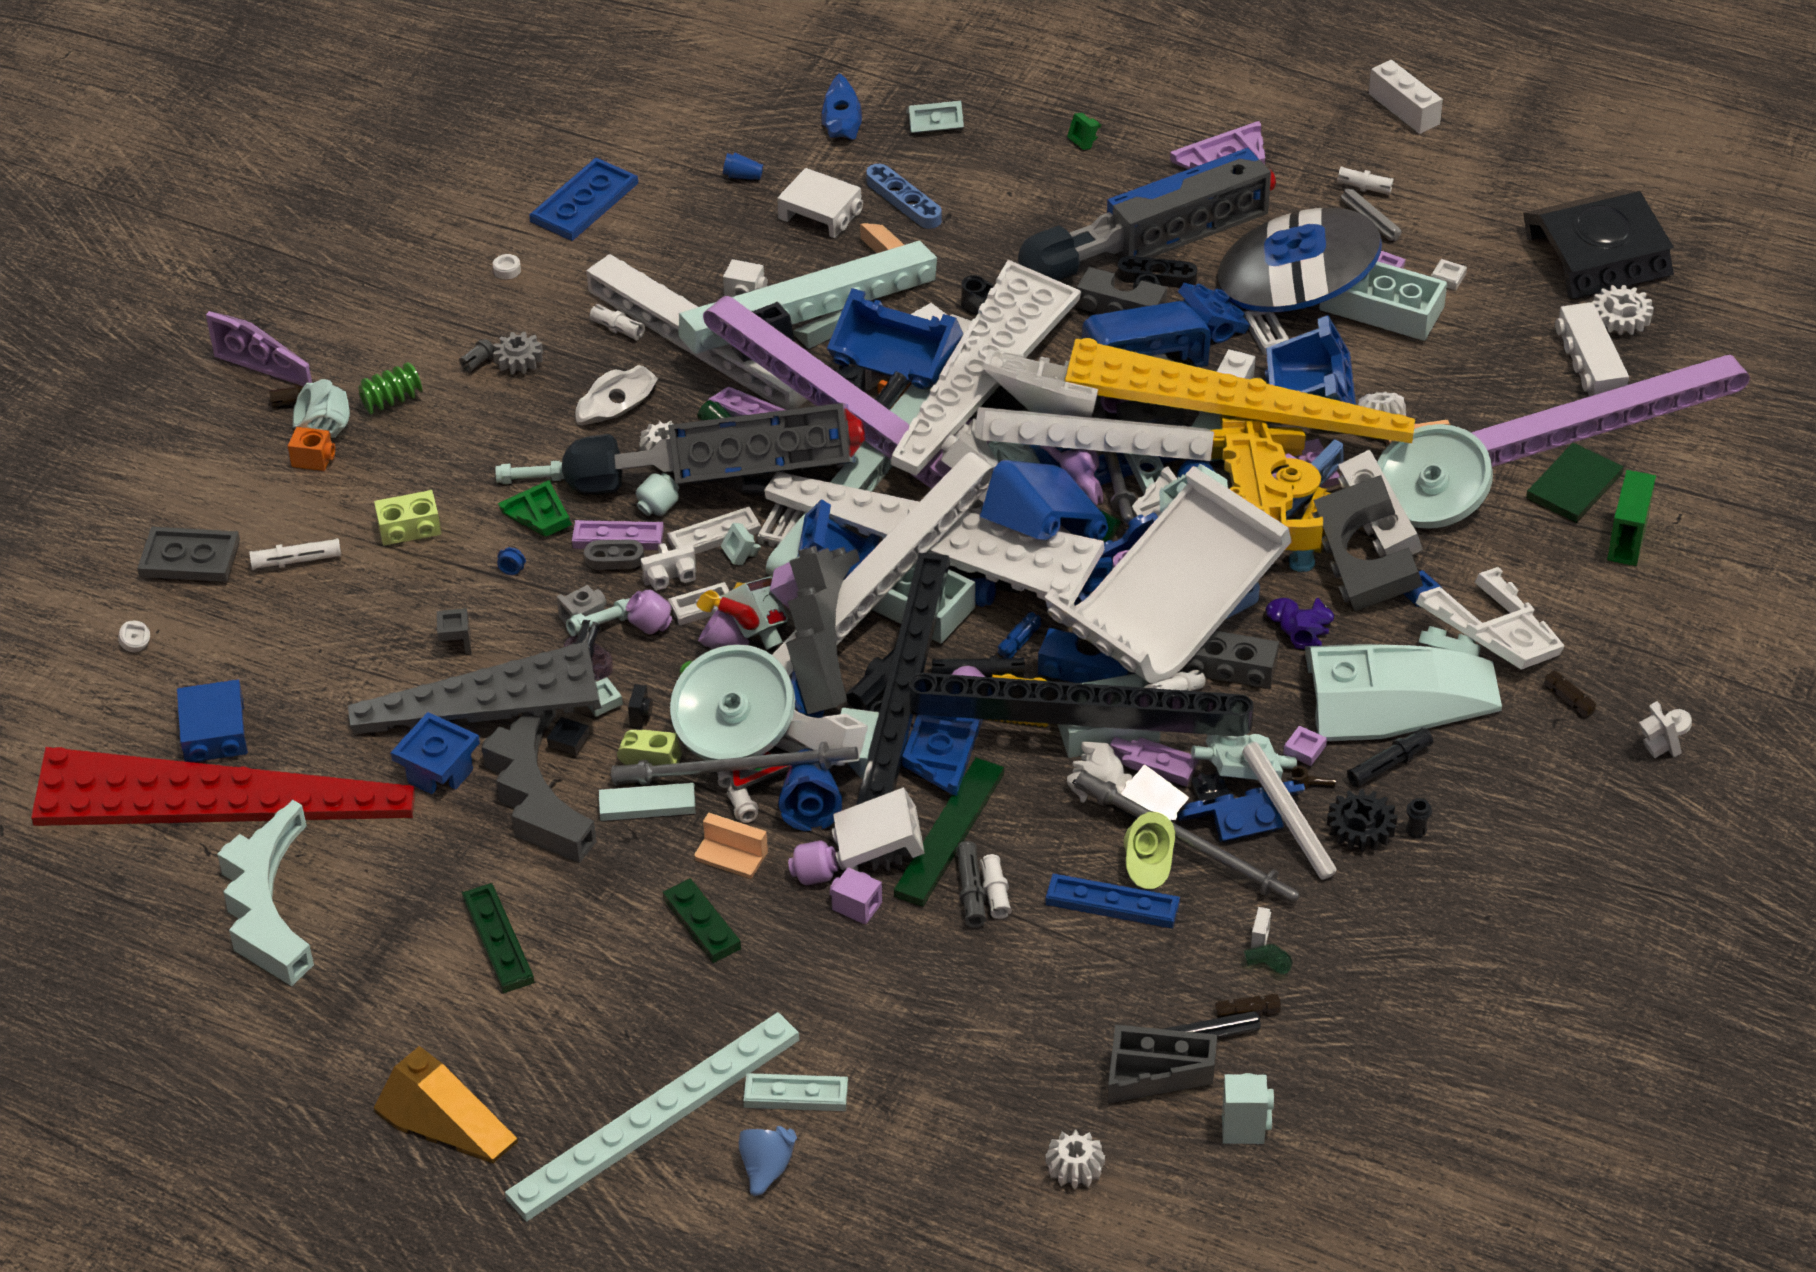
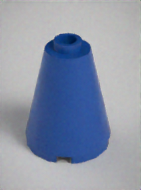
M805 748V749L799 750L798 752L814 751V750H813V749H810V748ZM820 763L790 765L779 796L778 805L781 816L786 823L802 831H812L811 827L822 826L823 829L829 827L834 822L833 814L842 811V796L829 768L828 770H823Z

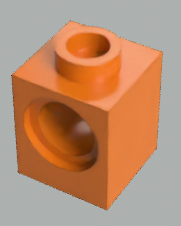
M296 427L288 444L291 467L325 471L329 460L334 459L336 449L335 444L331 441L330 431Z

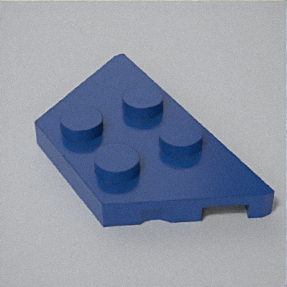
M931 715L917 716L902 756V766L948 793L957 795L983 719Z

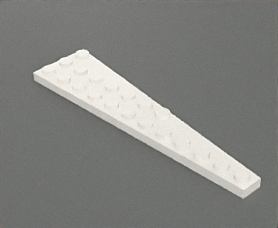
M1008 260L997 277L995 286L990 289L985 303L981 304L976 318L972 319L968 330L963 334L944 366L938 382L931 388L929 397L922 403L919 414L912 420L909 430L905 432L893 452L891 465L917 476L941 450V446L949 435H955L978 410V407H981L1000 386L983 369L988 349L1023 354L1024 358H1026L1080 300L1081 291Z
M776 472L764 490L766 499L806 513L822 499L831 504L829 518L834 519V522L840 526L845 527L848 524L858 528L861 534L869 536L873 533L883 537V539L919 503L914 500L782 472ZM965 512L926 553L949 555L950 566H955L969 573L978 571L986 574V579L997 582L999 579L1011 583L1013 589L1021 592L1024 589L1036 592L1037 598L1045 600L1044 597L1053 588L1057 591L1060 601L1068 605L1071 601L1075 602L1105 549L1104 541L1059 531L1050 539H1036L981 518L979 514Z

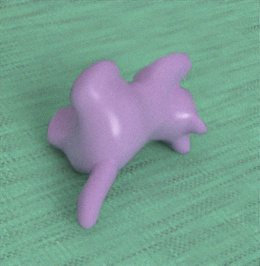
M1040 445L1041 448L1046 450L1060 463L1061 468L1069 473L1096 506L1103 503L1101 485L1094 477V472L1099 466V457L1095 450L1073 449L1060 452L1055 447Z

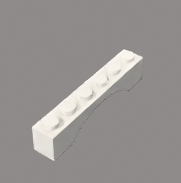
M794 710L791 724L784 736L797 740L804 744L805 748L819 750L821 742H827L829 749L857 747L858 759L830 762L833 765L843 766L848 762L859 761L868 726L848 714L814 718Z

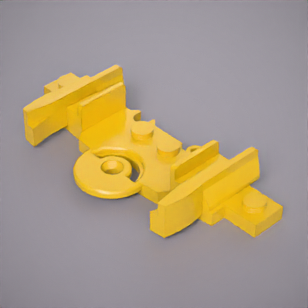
M1219 414L1222 429L1210 430L1214 432L1211 459L1225 460L1224 470L1229 472L1231 476L1232 487L1230 490L1289 528L1291 543L1285 550L1304 551L1320 549L1323 517L1286 520V511L1292 509L1293 498H1302L1313 494L1321 483L1320 472L1315 466L1306 461L1286 458L1285 456L1287 453L1292 456L1302 455L1306 438L1303 428H1268L1266 421ZM1280 466H1288L1286 468L1280 469L1277 472L1276 479L1272 476L1271 472L1275 468Z

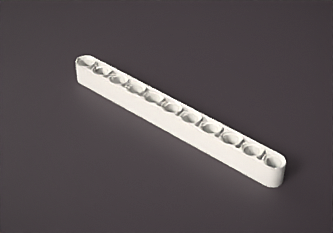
M974 452L967 453L842 582L836 607V646L917 563L919 553H926L988 489L995 468L993 465ZM796 630L772 654L783 665L790 680L794 669L786 642L796 638Z

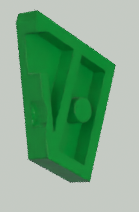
M550 480L498 503L502 514L544 537L572 525Z

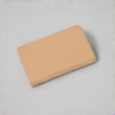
M860 224V239L876 253L904 245L883 225Z

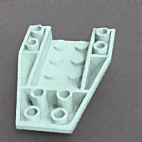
M1354 644L1305 646L1308 673L1313 674L1317 700L1315 716L1317 733L1326 737L1327 741L1384 739L1418 731L1422 727L1427 729L1502 711L1493 661L1448 649L1411 645Z

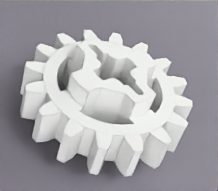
M1612 285L1610 291L1603 288L1600 294H1595L1594 301L1592 302L1604 326L1608 327L1607 332L1610 333L1615 330L1618 331L1619 335H1622L1623 331H1628L1630 335H1633L1634 329L1642 332L1644 325H1650L1654 307L1651 306L1652 300L1646 299L1645 292L1636 293L1637 288L1635 287L1630 290L1626 288V285H1622L1621 289H1617Z

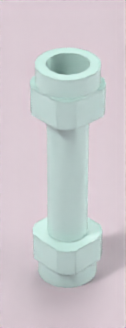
M560 460L551 461L549 466L511 468V464H501V466H496V482L512 484V479L552 477V481H561V479H564L561 469L562 462Z
M630 598L615 601L614 607L588 616H584L581 613L572 616L566 620L568 633L571 636L578 635L583 620H590L589 628L592 627L593 621L602 624L616 618L621 621L627 620L628 612L626 611V605Z

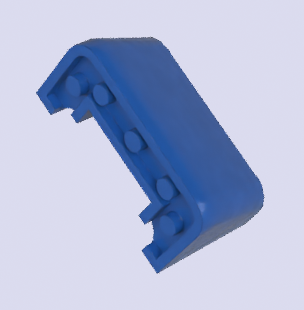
M851 288L827 347L830 355L834 357L833 361L844 367H848L850 364L891 377L897 371L906 376V379H909L911 384L919 389L927 390L928 387H933L939 380L940 373L964 334L957 318L943 314L940 321L935 316L928 320L883 307L881 301L876 299L875 302L865 300V291Z
M1184 301L1092 315L1085 320L1082 326V339L1091 338L1096 340L1098 344L1148 356L1179 351L1181 360H1187V357H1189L1194 367L1208 366L1211 334L1208 325Z
M1002 460L994 468L980 514L981 518L1036 539H1050L1057 534L1060 525H1062L1072 534L1103 541L1108 531L1106 517L1065 469L1049 464Z

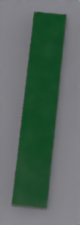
M975 757L962 779L958 794L951 796L923 841L925 854L912 859L894 888V897L924 907L957 853L956 847L965 840L1004 776L1003 766Z

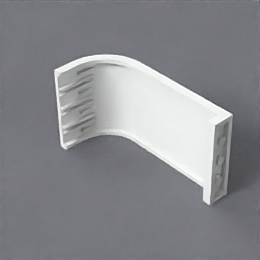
M1194 466L1186 473L1188 484L1084 601L1076 606L1072 601L1066 605L1060 601L1057 591L1053 588L1044 597L1049 609L1047 612L1055 621L1063 623L1077 636L1084 640L1086 639L1103 654L1111 656L1125 669L1136 673L1151 684L1171 678L1191 660L1291 543L1290 532L1287 526Z

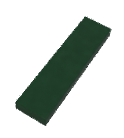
M493 883L462 892L464 904L503 994L534 984L533 973Z

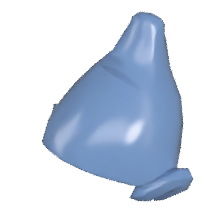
M777 1126L776 1131L746 1129L740 1132L739 1151L749 1177L750 1193L752 1196L763 1194L786 1169L792 1157L795 1140L797 1139L794 1130H786L782 1126Z

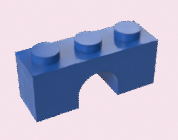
M1048 629L1038 652V674L1073 683H1085L1135 674L1125 669L1117 660L1102 652L1093 656L1080 653L1078 651L1079 636L1057 629Z

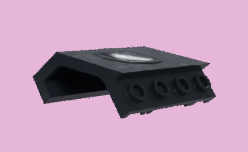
M1622 189L1523 213L1527 240L1548 237L1563 265L1567 295L1570 299L1600 293L1603 288L1610 290L1612 285L1620 288L1622 285L1629 286L1674 275L1670 249L1674 248L1641 191Z

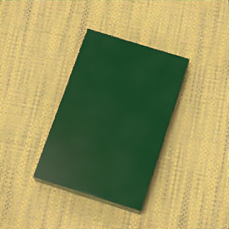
M1573 442L1527 490L1526 498L1577 523L1622 475L1624 466Z

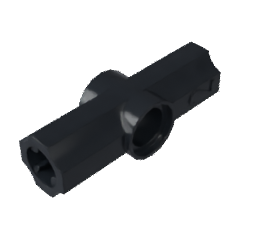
M895 648L883 659L879 657L874 658L866 668L864 677L846 693V702L849 703L852 709L869 711L875 702L883 698Z

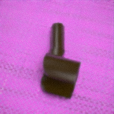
M1295 766L1291 769V781H1294V785L1304 784L1305 790L1309 785L1335 787L1336 779L1308 776V771L1303 766Z

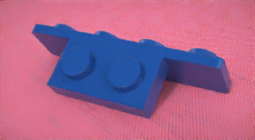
M1294 781L1283 782L1292 797L1298 796L1305 791L1304 784L1294 785ZM1263 787L1248 790L1245 792L1246 796L1235 799L1233 794L1223 795L1215 798V803L1204 805L1203 801L1188 803L1184 805L1185 810H1182L1177 815L1180 822L1213 814L1220 842L1279 830L1284 827L1280 813L1267 792H1264Z

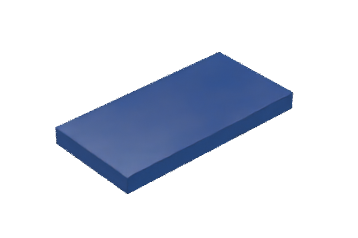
M594 158L530 213V222L573 241L638 184V176L601 159Z

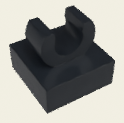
M1218 770L1212 775L1205 776L1202 773L1196 778H1191V789L1196 801H1203L1204 805L1215 803V798L1230 794L1224 777L1219 775Z

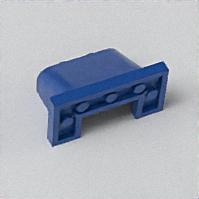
M1329 315L1318 318V329L1266 348L1268 369L1265 370V376L1268 384L1356 405L1351 355Z

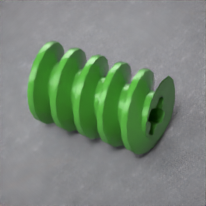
M409 362L403 364L402 369L399 366L394 367L392 373L385 370L381 376L375 374L372 376L371 381L368 378H364L361 380V386L358 385L360 398L369 414H373L374 404L381 411L384 409L383 401L385 400L392 407L394 406L395 396L402 403L405 402L404 393L407 392L413 399L415 398V389H418L421 393L423 392L418 373Z

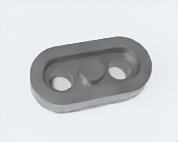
M596 540L587 544L584 549L585 563L588 567L596 570L633 569L641 565V558H644V549L642 544L636 540Z

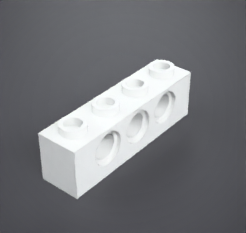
M1369 449L1339 464L1338 467L1342 476L1338 478L1342 489L1379 475L1383 478L1395 514L1363 526L1368 536L1374 534L1376 540L1372 542L1379 557L1390 555L1408 547L1412 555L1422 551L1423 548L1417 532L1371 450Z

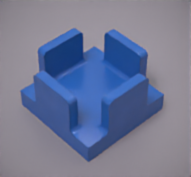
M427 712L390 752L392 761L405 767L407 782L410 785L433 794L436 791L435 781L444 784L449 779L450 787L457 789L473 771L471 753L480 744L479 735Z

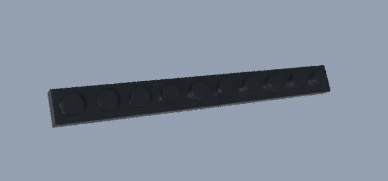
M919 553L857 805L895 791L902 764V756L914 714L910 708L909 681L914 675L924 673L950 566L949 555Z

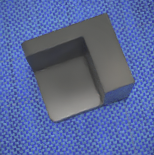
M467 608L436 611L438 641L463 639L465 654H472Z

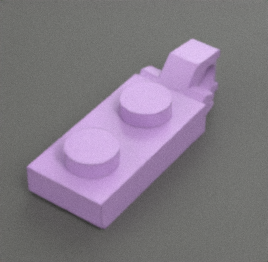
M1114 737L1110 744V747L1114 750V755L1126 767L1128 766L1140 771L1146 765L1163 779L1186 787L1198 766V759H1192L1191 754L1141 737L1138 741L1132 740L1131 742Z

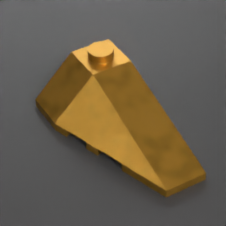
M420 1046L394 1066L374 1106V1112L399 1131L405 1133L413 1131L424 1135L426 1140L437 1143V1141L450 1144L455 1146L459 1152L493 1164L518 1143L517 1137L443 1063Z

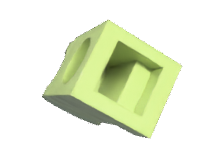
M652 730L627 731L617 752L618 759L625 765L638 764L640 760H648L652 765L679 763L682 755L677 733Z

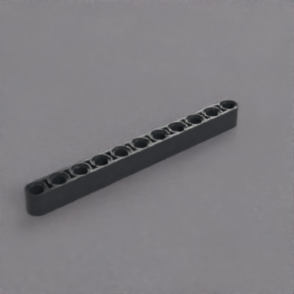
M918 673L909 681L910 708L913 712L920 715L1236 737L1247 735L1252 729L1253 701L1246 695L935 673Z

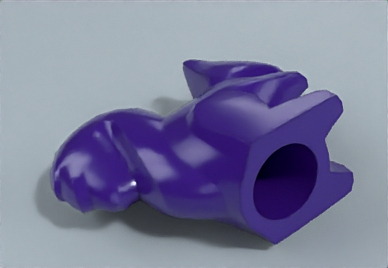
M1289 598L1274 599L1267 604L1265 609L1267 617L1271 618L1274 622H1280L1281 629L1291 638L1295 648L1305 649V646H1322V642L1317 638V635L1328 634L1329 629L1324 627V625L1330 624L1334 620L1333 612L1319 598L1315 599L1312 609H1299L1298 604Z

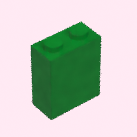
M1626 470L1613 522L1607 557L1608 561L1637 566L1649 519L1656 475Z

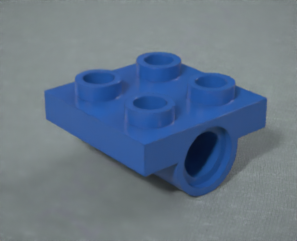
M1183 283L1178 292L1184 298V302H1187L1208 325L1214 342H1225L1235 332L1245 334L1250 327V324L1243 317V311L1231 304L1229 301L1230 297L1220 289H1215L1214 291L1207 289L1201 284H1196L1195 286Z

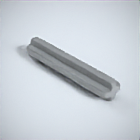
M1348 188L1344 190V193L1341 195L1342 202L1353 211L1361 213L1372 220L1377 226L1379 233L1390 241L1398 240V237L1401 235V229L1356 191Z

